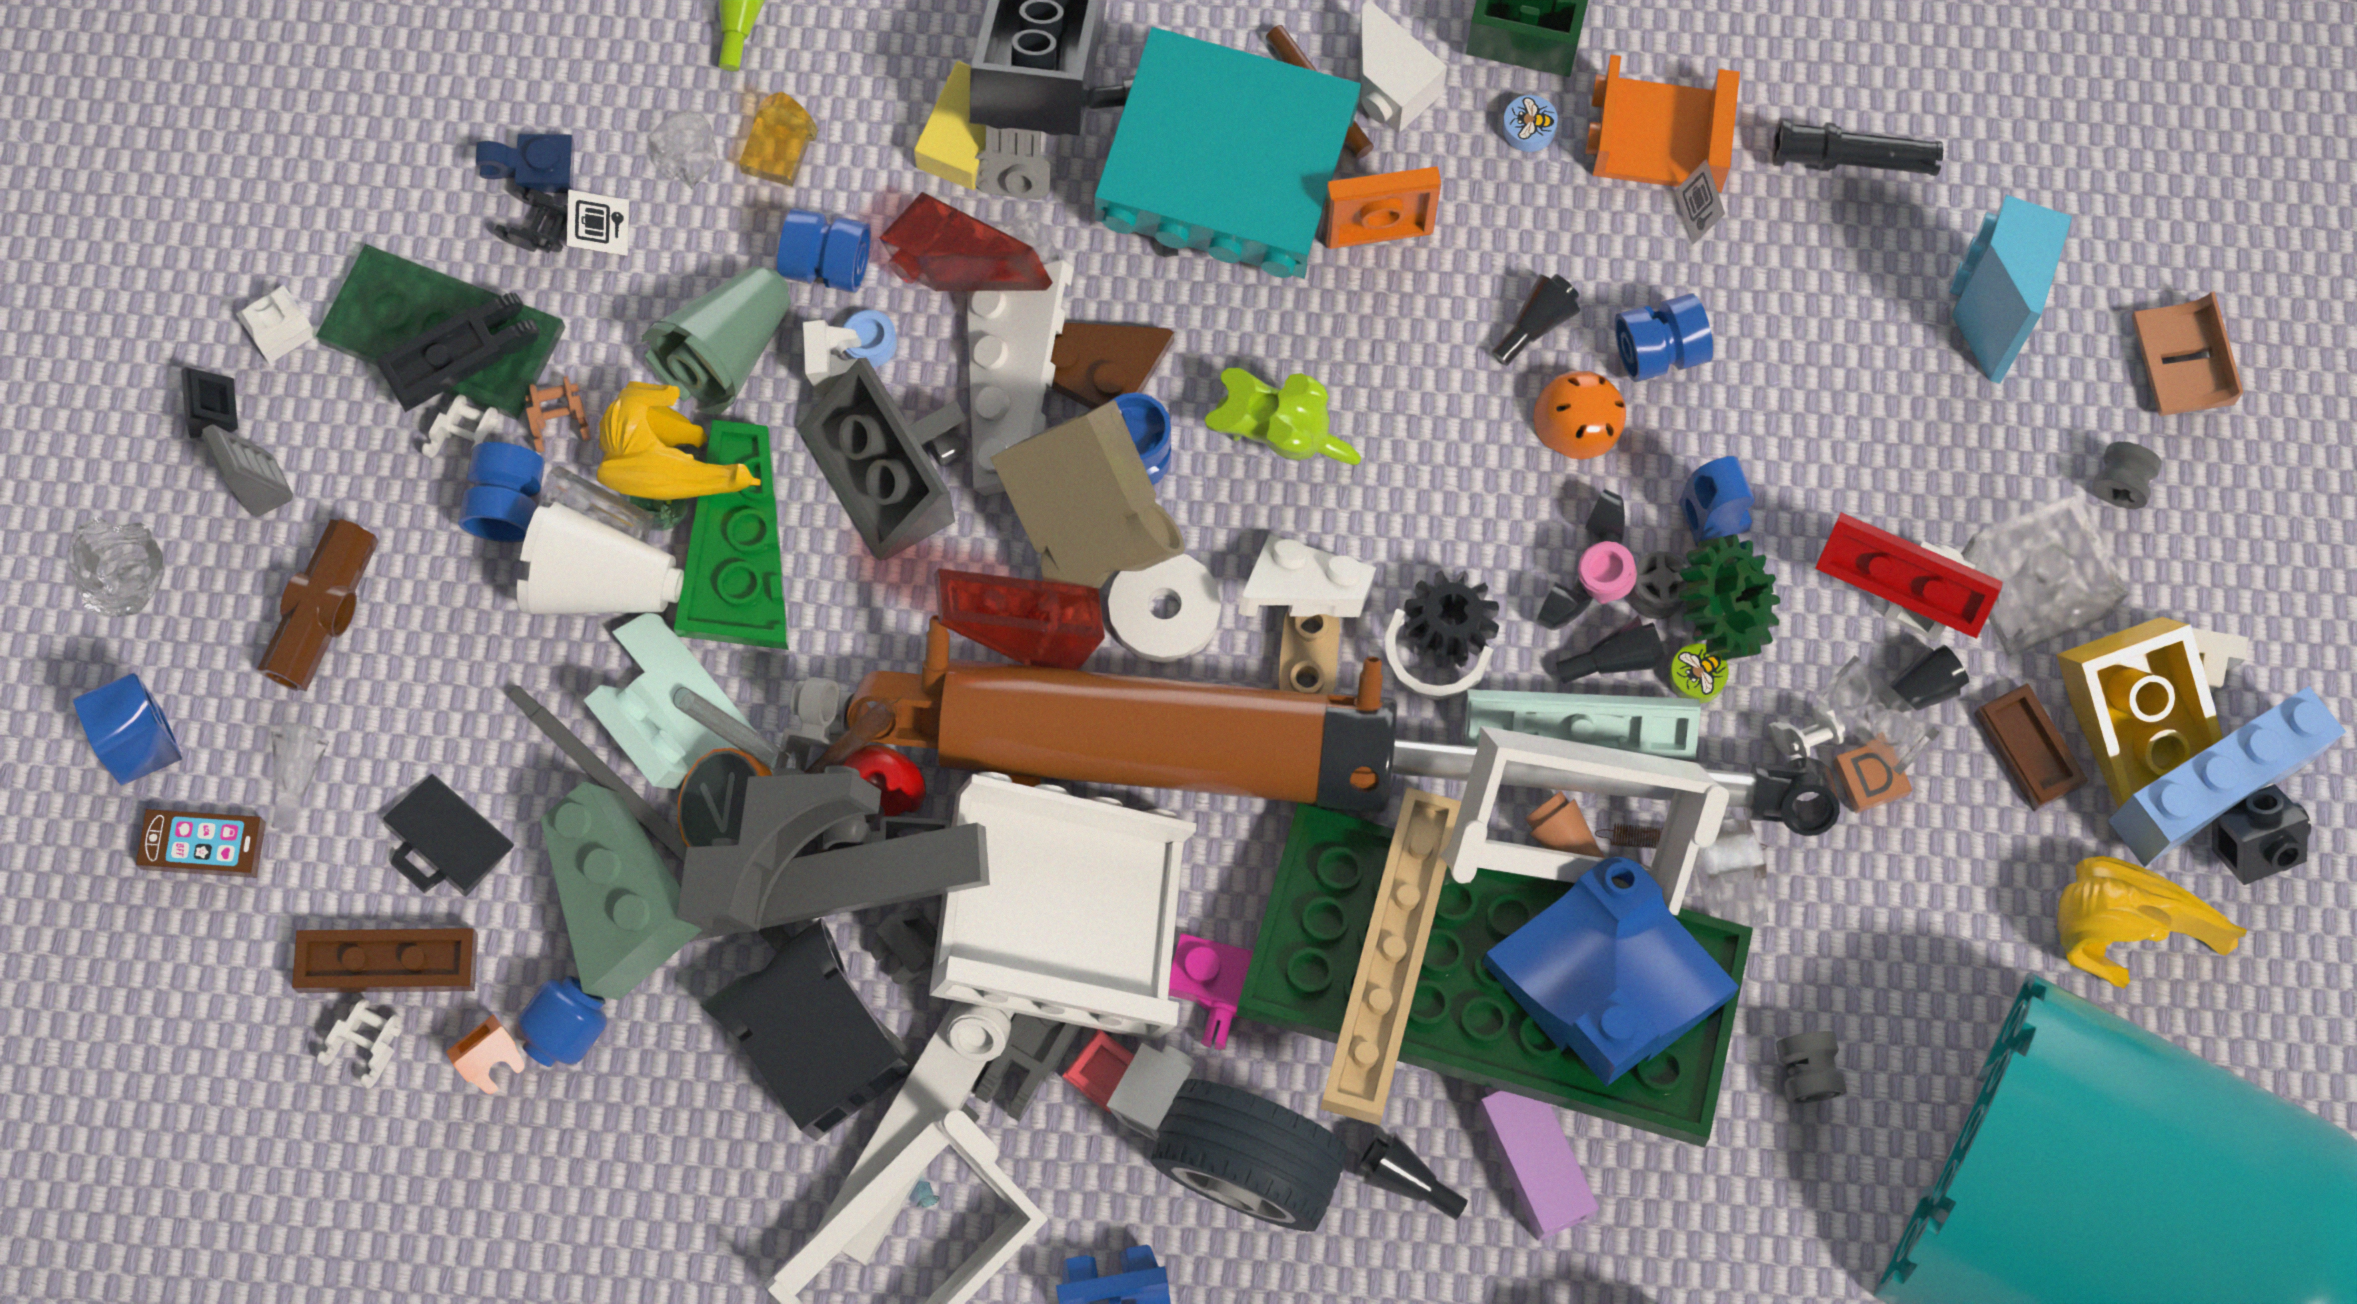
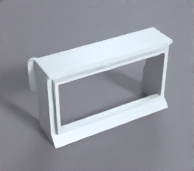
M1480 726L1479 732L1481 737L1450 844L1440 854L1451 869L1452 877L1458 883H1471L1476 874L1477 867L1576 883L1579 877L1606 859L1486 839L1488 821L1506 760L1674 788V795L1652 865H1639L1663 889L1662 896L1672 915L1679 914L1699 847H1708L1717 838L1729 800V793L1726 788L1719 785L1698 763ZM1618 878L1612 879L1615 886L1622 889L1629 888V885Z
M952 1110L948 1113H938L763 1286L781 1304H803L795 1295L948 1144L1014 1213L923 1304H965L1048 1218L994 1163L998 1157L997 1147L964 1112Z

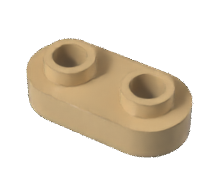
M1289 612L1286 613L1283 621L1278 690L1328 694V692L1335 691L1340 634L1338 617L1327 614L1298 617L1290 616ZM1313 619L1321 624L1322 629L1317 633H1308L1302 629L1301 624L1306 620ZM1303 673H1310L1317 678L1318 682L1313 687L1306 688L1301 686L1296 679Z

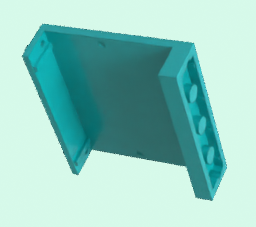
M1152 26L1094 196L1095 221L1102 222L1108 229L1117 233L1129 234L1134 231L1155 237L1158 242L1171 248L1180 249L1188 246L1206 251L1210 256L1221 262L1237 263L1242 261L1260 266L1266 273L1275 277L1288 278L1296 276L1305 279L1309 253L1326 202L1327 183L1333 179L1348 128L1353 125L1358 109L1361 83Z

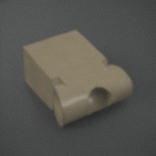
M1115 400L1026 438L990 457L1034 550L1041 553L1043 582L1050 599L1057 605L1064 604L1100 589L1114 571H1143L1180 556L1185 550V543L1180 529L1165 509L1155 502V490Z

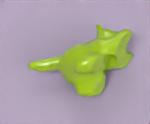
M1227 368L1221 373V382L1228 389V395L1221 398L1216 409L1206 415L1204 421L1207 429L1219 433L1232 434L1234 441H1239L1243 436L1265 443L1277 455L1285 459L1300 461L1311 458L1318 452L1350 465H1358L1361 462L1360 454L1349 443L1329 433L1328 392L1315 378L1302 373L1292 374L1286 379L1284 387L1277 389L1265 384L1241 368Z

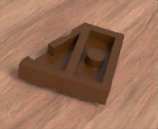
M1064 323L1062 334L1055 335L1050 362L1056 365L1052 387L1050 388L1091 410L1110 402V400L1122 394L1142 393L1173 344L1174 331L1158 327Z

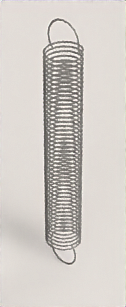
M686 687L678 689L685 688L692 693L690 695H693L695 699L692 706L690 707L689 705L687 710L686 708L684 710V707L676 706V708L740 750L752 755L771 770H774L772 767L775 766L773 764L778 759L779 752H781L780 758L782 754L783 756L785 754L784 761L786 755L787 759L789 755L794 766L792 756L690 689ZM777 753H778V756H777L776 760L772 763V761H773L772 759H773V758L775 759V757H776V755H777Z

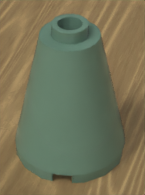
M752 266L653 323L642 335V342L649 340L651 347L644 354L647 363L664 385L677 386L679 388L680 396L678 398L686 402L691 396H694V398L705 403L699 411L706 414L723 413L734 403L790 307L791 299L786 280L771 268L764 269L759 266Z

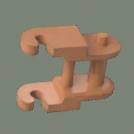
M568 375L563 377L564 385L540 391L537 390L534 384L529 385L531 395H526L525 397L527 404L533 403V407L526 408L538 453L545 452L541 429L546 427L545 420L572 414V417L579 421L584 442L591 440L584 404L580 395L574 396V392L579 391L578 384H571ZM567 397V407L543 412L541 402Z

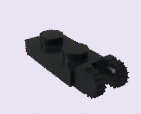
M516 292L500 295L499 298L493 299L476 309L472 306L377 358L376 364L405 413L504 359L503 355L515 354L538 339L540 330L532 319L522 320L519 323L516 322L514 326H509L491 336L487 329L499 327L522 312L524 303Z

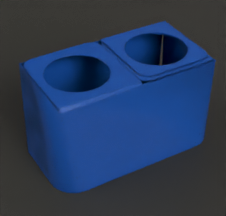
M135 673L73 698L75 709L96 756L120 786L182 760L181 751L163 709Z

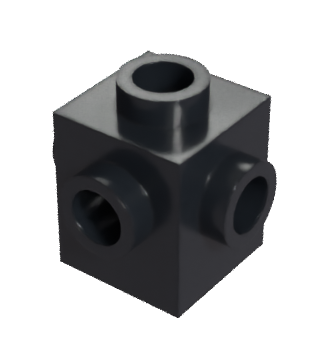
M2274 784L2252 793L2212 821V851L2243 885H2247L2307 862L2308 835L2311 834V822L2302 805L2297 802L2293 803Z

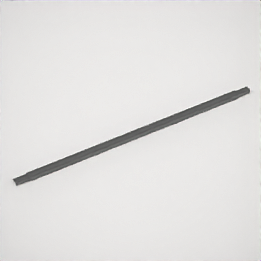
M520 686L513 688L509 692V699L529 716L531 721L601 787L619 792L636 820L685 864L687 845L684 843L682 835L544 706L539 705ZM778 925L755 931L777 952L782 945L792 939ZM878 1019L913 1069L919 1057ZM964 1103L960 1111L964 1112L976 1123L980 1116Z

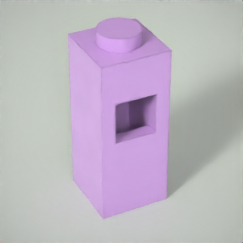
M1487 1086L1484 1089L1487 1097L1481 1099L1477 1112L1537 1240H1543L1592 1218L1598 1211L1599 1206L1550 1104Z

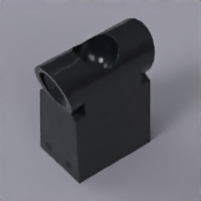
M823 918L818 919L782 945L765 969L739 976L700 1004L706 1012L740 1040V1043L799 1130L815 1141H818L913 1070L848 979L836 943Z

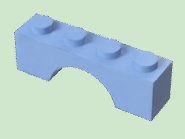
M2307 686L2133 794L2108 821L2145 868L2189 840L2217 817L2252 793L2271 783L2278 784L2316 760L2346 731L2311 687Z

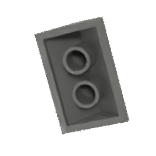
M867 357L858 358L798 428L877 559L882 561L891 558L956 521L951 495Z

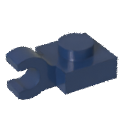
M518 134L517 148H511L494 141L477 142L476 165H481L480 177L491 180L515 178L516 186L523 187L526 193H529L531 188L543 193H568V190H573L575 155L573 135Z

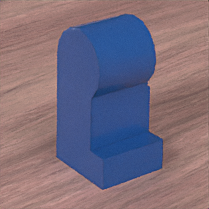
M1726 456L1710 461L1696 469L1691 477L1688 478L1679 504L1697 547L1698 542L1702 540L1747 532L1753 523L1748 508L1754 504L1755 498L1738 457Z

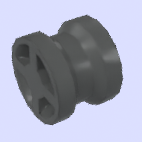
M2121 441L2110 443L2103 456L2106 467L2104 471H2100L2096 475L2092 484L2093 491L2105 502L2126 509L2145 507L2151 495V489L2148 484L2150 480L2155 479L2159 475L2162 460L2156 453L2139 444Z
M1664 551L1650 553L1642 558L1636 567V583L1628 593L1631 604L1636 611L1647 618L1658 620L1671 617L1679 611L1684 600L1678 597V592L1687 589V582L1683 580L1679 572L1680 569L1687 568V564L1679 556ZM1652 585L1654 589L1658 590L1659 596L1651 588H1647V586Z

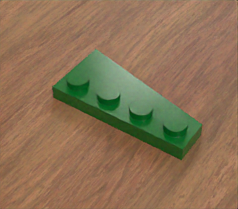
M713 420L705 463L715 465L744 464L752 477L760 479L761 482L760 486H749L738 492L698 497L674 631L678 637L789 650L771 434L768 426Z

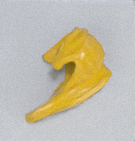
M630 381L619 392L617 398L607 407L599 422L600 436L598 448L604 452V455L597 469V481L621 494L647 499L672 500L738 492L749 486H760L761 480L752 477L744 464H706L695 460L692 454H685L679 449L674 448L679 445H694L699 448L708 440V436L701 426L693 425L686 416L667 407L674 406L680 396V390L677 386Z
M2097 856L2079 861L2075 866L2076 882L2064 888L2058 901L2057 929L2060 934V944L2064 948L2069 964L2101 977L2113 986L2123 989L2130 982L2129 970L2104 957L2107 946L2112 942H2136L2142 940L2159 942L2167 939L2169 932L2172 931L2201 940L2218 954L2226 956L2238 947V938L2245 937L2247 929L2231 923L2223 914L2179 885L2153 871L2113 857Z

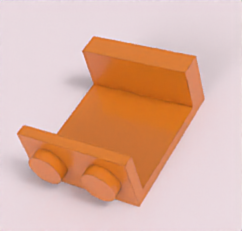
M1610 55L1606 74H1596L1593 85L1591 106L1600 107L1601 109L1599 123H1589L1585 154L1595 155L1592 176L1679 187L1707 159L1717 191L1722 193L1731 163L1740 71L1718 69L1713 88L1710 90L1619 78L1621 56Z

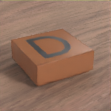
M1890 738L1837 755L1833 760L1855 814L1909 796L1913 790Z

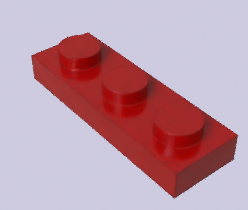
M1840 512L1815 567L1816 570L1976 639L2003 585V581Z

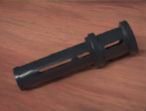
M1780 117L1774 134L1772 161L1774 166L1783 167L1786 162L1817 165L1820 171L1827 172L1830 169H1835L1838 164L1937 176L1941 165L1936 164V160H1943L1944 150L1942 141L1935 140L1933 142L1842 132L1840 126H1836L1835 123L1826 122L1823 127L1791 124L1789 118Z

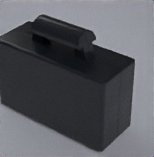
M434 774L425 779L383 817L384 827L403 842L400 849L395 851L391 865L423 893L446 880L463 896H468L514 847L512 841ZM413 851L436 873L428 878L405 857Z

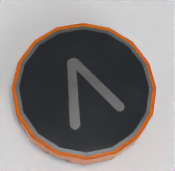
M736 748L713 749L699 758L685 776L678 797L677 821L682 839L687 847L711 846L712 840L717 838L739 840L748 777L772 776L771 770L752 755Z

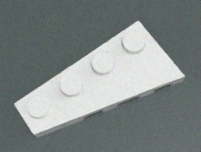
M1065 260L967 285L973 489L983 496L1006 491L990 457L1026 438L1044 431L1046 416L1041 413L1045 390L1047 387H1052L1056 365L1050 361L1055 335L1062 334L1066 312L1061 309L1064 287L1071 286L1074 267Z

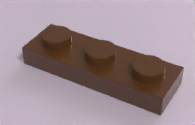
M474 928L296 930L292 989L297 993L475 991L478 933Z

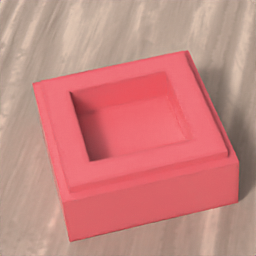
M1098 1029L1062 1075L1063 1080L1110 1115L1112 1112L1106 1105L1135 1055Z

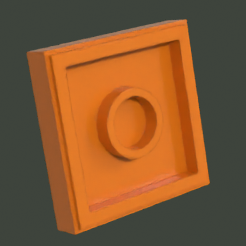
M1438 166L1328 181L1323 227L1326 248L1333 249L1431 235L1434 232L1441 189Z

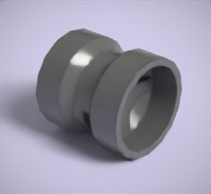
M1817 1031L1802 1033L1776 1042L1779 1061L1786 1065L1788 1078L1784 1083L1788 1103L1800 1104L1824 1101L1847 1093L1844 1075L1836 1070L1834 1057L1839 1049L1834 1032Z

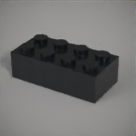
M988 0L970 69L969 123L988 125L996 129L1016 128L1042 131L1049 135L1069 134L1079 136L1105 19L1107 0Z

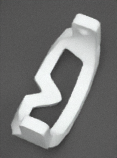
M1400 609L1395 610L1383 641L1389 665L1400 684L1408 691L1428 700L1442 701L1461 696L1467 692V689H1471L1474 685L1480 683L1494 652V649L1485 646L1483 651L1478 654L1479 660L1475 669L1454 684L1442 686L1423 684L1408 674L1401 665L1396 650V636L1400 626L1405 622L1406 612Z

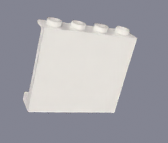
M983 772L978 775L972 774L956 793L951 827L976 822L986 827L990 885L942 894L929 995L1155 1041L1176 1027L1179 1002L1169 1001L1168 992L1183 843L1196 832L1197 823L1179 820L1175 813L1168 810L1151 809L1142 812L1124 808L1122 802L1109 797H1095L1088 800L1067 795L1068 792L1064 788L1055 785L1029 787L1011 783V778L1001 773Z

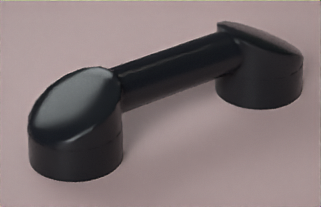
M1604 489L1585 526L1586 530L1600 536L1596 544L1605 541L1617 542L1619 544L1623 542L1625 529L1623 498L1607 489ZM1578 577L1572 590L1555 582L1536 620L1537 624L1555 631L1571 623L1589 607L1593 597L1588 595L1582 587L1580 577Z

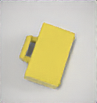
M957 61L950 76L947 77V82L922 134L918 137L919 140L914 148L916 168L975 190L979 160L975 159V156L986 148V125L969 123L971 65Z

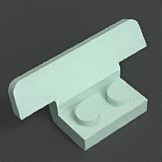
M654 613L642 614L612 631L645 673L637 677L625 689L599 685L583 700L654 787L681 790L685 776L699 758L713 749H739L676 708V706L682 707L684 701L682 698L690 693L685 688L678 690L679 688L686 687L755 731L664 619Z

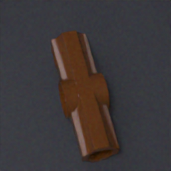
M341 518L339 520L330 519L305 572L300 571L296 573L285 588L280 604L282 619L257 668L262 676L288 689L307 691L332 638L342 636L352 621L357 604L355 590L379 543L375 534L368 532L353 522Z

